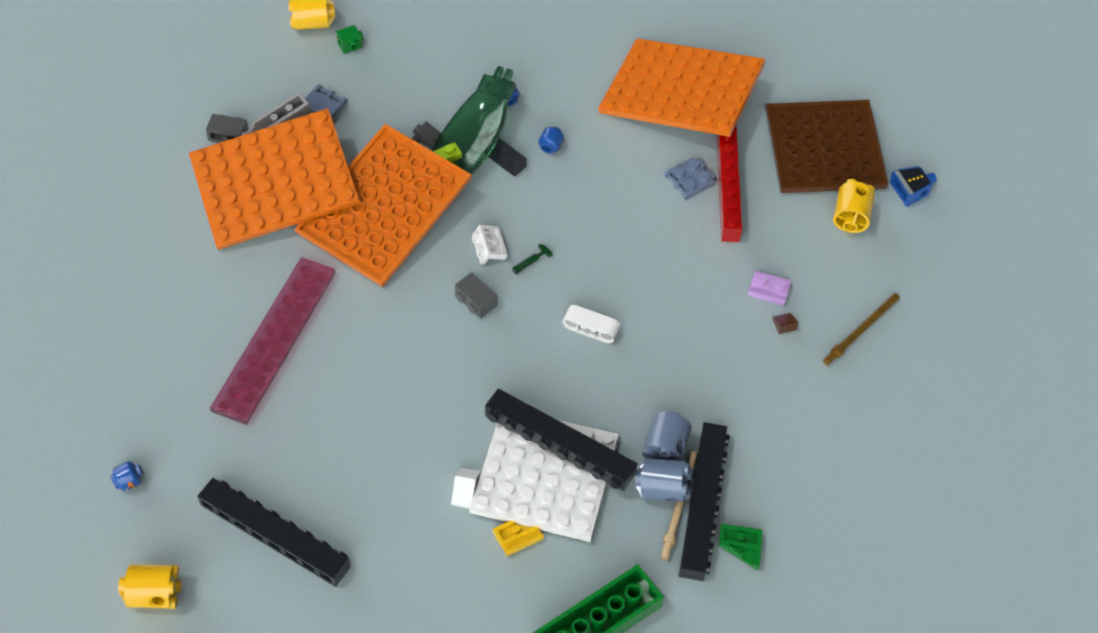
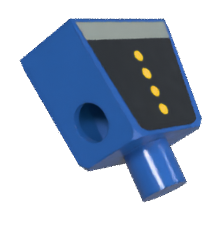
M916 166L894 170L889 183L904 205L908 207L927 197L932 184L936 183L937 178L933 172L925 174L921 167Z

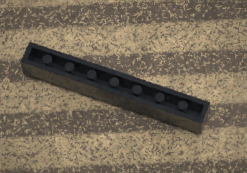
M499 388L485 405V416L490 421L497 422L508 431H514L521 435L523 439L536 443L541 449L556 454L559 459L569 461L576 468L591 473L594 478L602 479L614 489L625 491L636 474L638 463Z
M703 422L678 577L704 581L705 574H710L711 562H708V555L712 556L714 543L710 541L711 536L715 537L717 524H713V520L718 518L720 506L716 505V500L721 499L722 488L719 487V481L723 482L725 470L721 469L722 464H726L727 452H724V446H728L730 435L726 434L727 426Z
M212 477L197 496L202 507L334 587L338 585L350 568L349 558L344 552L340 550L335 551L326 541H319L309 531L300 530L291 520H283L277 512L271 509L268 511L263 508L259 501L248 499L238 489L236 491L233 490L224 480L218 481Z

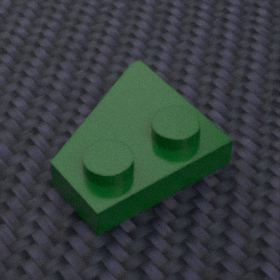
M721 524L718 546L754 569L759 570L763 530Z

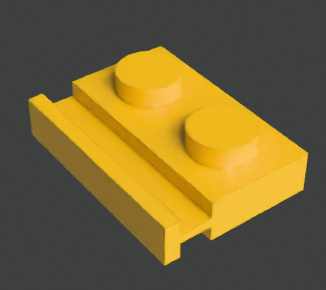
M508 521L493 528V534L504 550L506 557L544 539V535L540 532L539 527L523 526L516 524L515 521Z

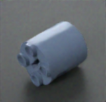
M675 412L656 413L650 425L642 456L646 459L682 461L692 426L690 422Z
M645 459L636 471L635 486L642 499L685 502L691 499V488L688 487L689 480L693 478V468L690 467L687 461Z

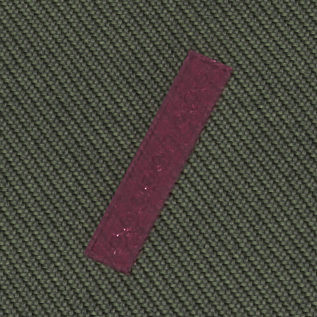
M303 257L299 259L210 407L211 412L245 425L248 424L336 273L334 268Z

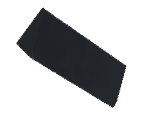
M489 130L476 145V149L514 177L527 167V159Z

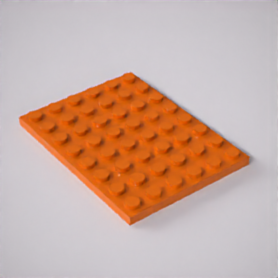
M636 38L599 105L598 111L601 114L730 137L765 66V58Z
M328 108L189 152L218 250L360 204Z
M387 124L381 127L348 166L360 204L300 223L294 229L298 235L382 288L472 179L470 173Z

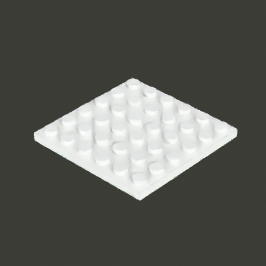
M558 420L615 451L618 434ZM497 423L469 511L472 514L505 522L515 521L519 525L536 526L542 531L591 542L606 482L602 479L594 478L591 473L576 468L567 460L559 459L556 454L541 449L536 443L523 439L521 435L514 431L510 432L503 425Z

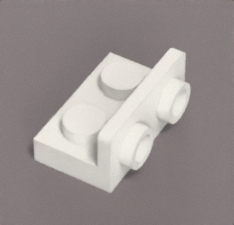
M479 225L472 234V242L475 245L480 264L485 265L488 259L505 260L508 253L499 226Z

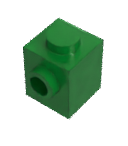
M355 25L336 31L337 43L343 54L362 48L363 34L357 30Z

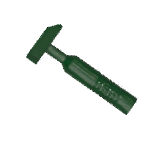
M538 244L541 252L533 254L514 266L512 271L517 274L539 260V257L543 254L551 257L552 251L545 245Z

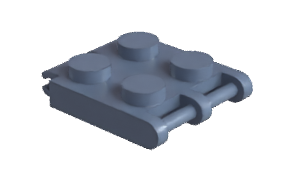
M319 84L305 98L309 103L312 113L328 108L332 119L348 102L347 98H341L335 95V92L323 89Z
M691 158L664 173V176L673 182L674 188L680 190L685 200L713 186L717 178L709 168H706L707 165L700 158Z

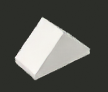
M460 467L455 476L451 505L470 509L479 481L480 471Z

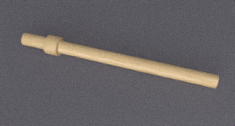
M690 451L687 461L693 470L698 456L696 451ZM676 501L668 532L664 535L662 542L664 546L660 557L664 561L669 560L671 549L675 546L677 539L675 535L684 502Z

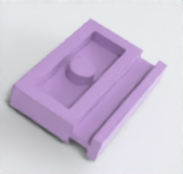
M755 270L748 296L784 306L791 280Z

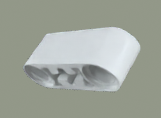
M577 305L569 306L562 321L565 328L605 343H613L621 327L616 319Z

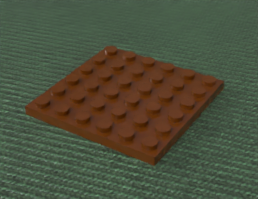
M869 100L766 104L765 110L780 193L839 191V188L849 179H855L857 182L872 185L874 189H887L888 181Z

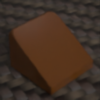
M791 313L772 317L779 334L797 330L798 321Z

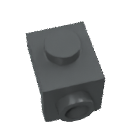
M425 121L422 125L418 124L412 131L414 135L411 139L416 140L418 138L432 149L443 134Z

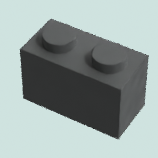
M212 114L206 127L208 141L220 143L241 136L249 128L246 119Z
M473 272L455 284V297L461 303L463 302L472 314H476L480 319L498 306L497 294Z

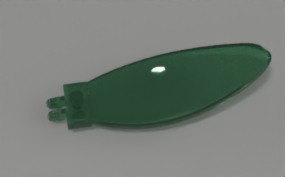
M498 66L493 76L484 74L477 90L451 118L431 151H436L455 142L463 158L452 163L472 175L488 158L501 135L506 119L508 100H510L516 84L511 81L513 70L506 69L504 73V67Z

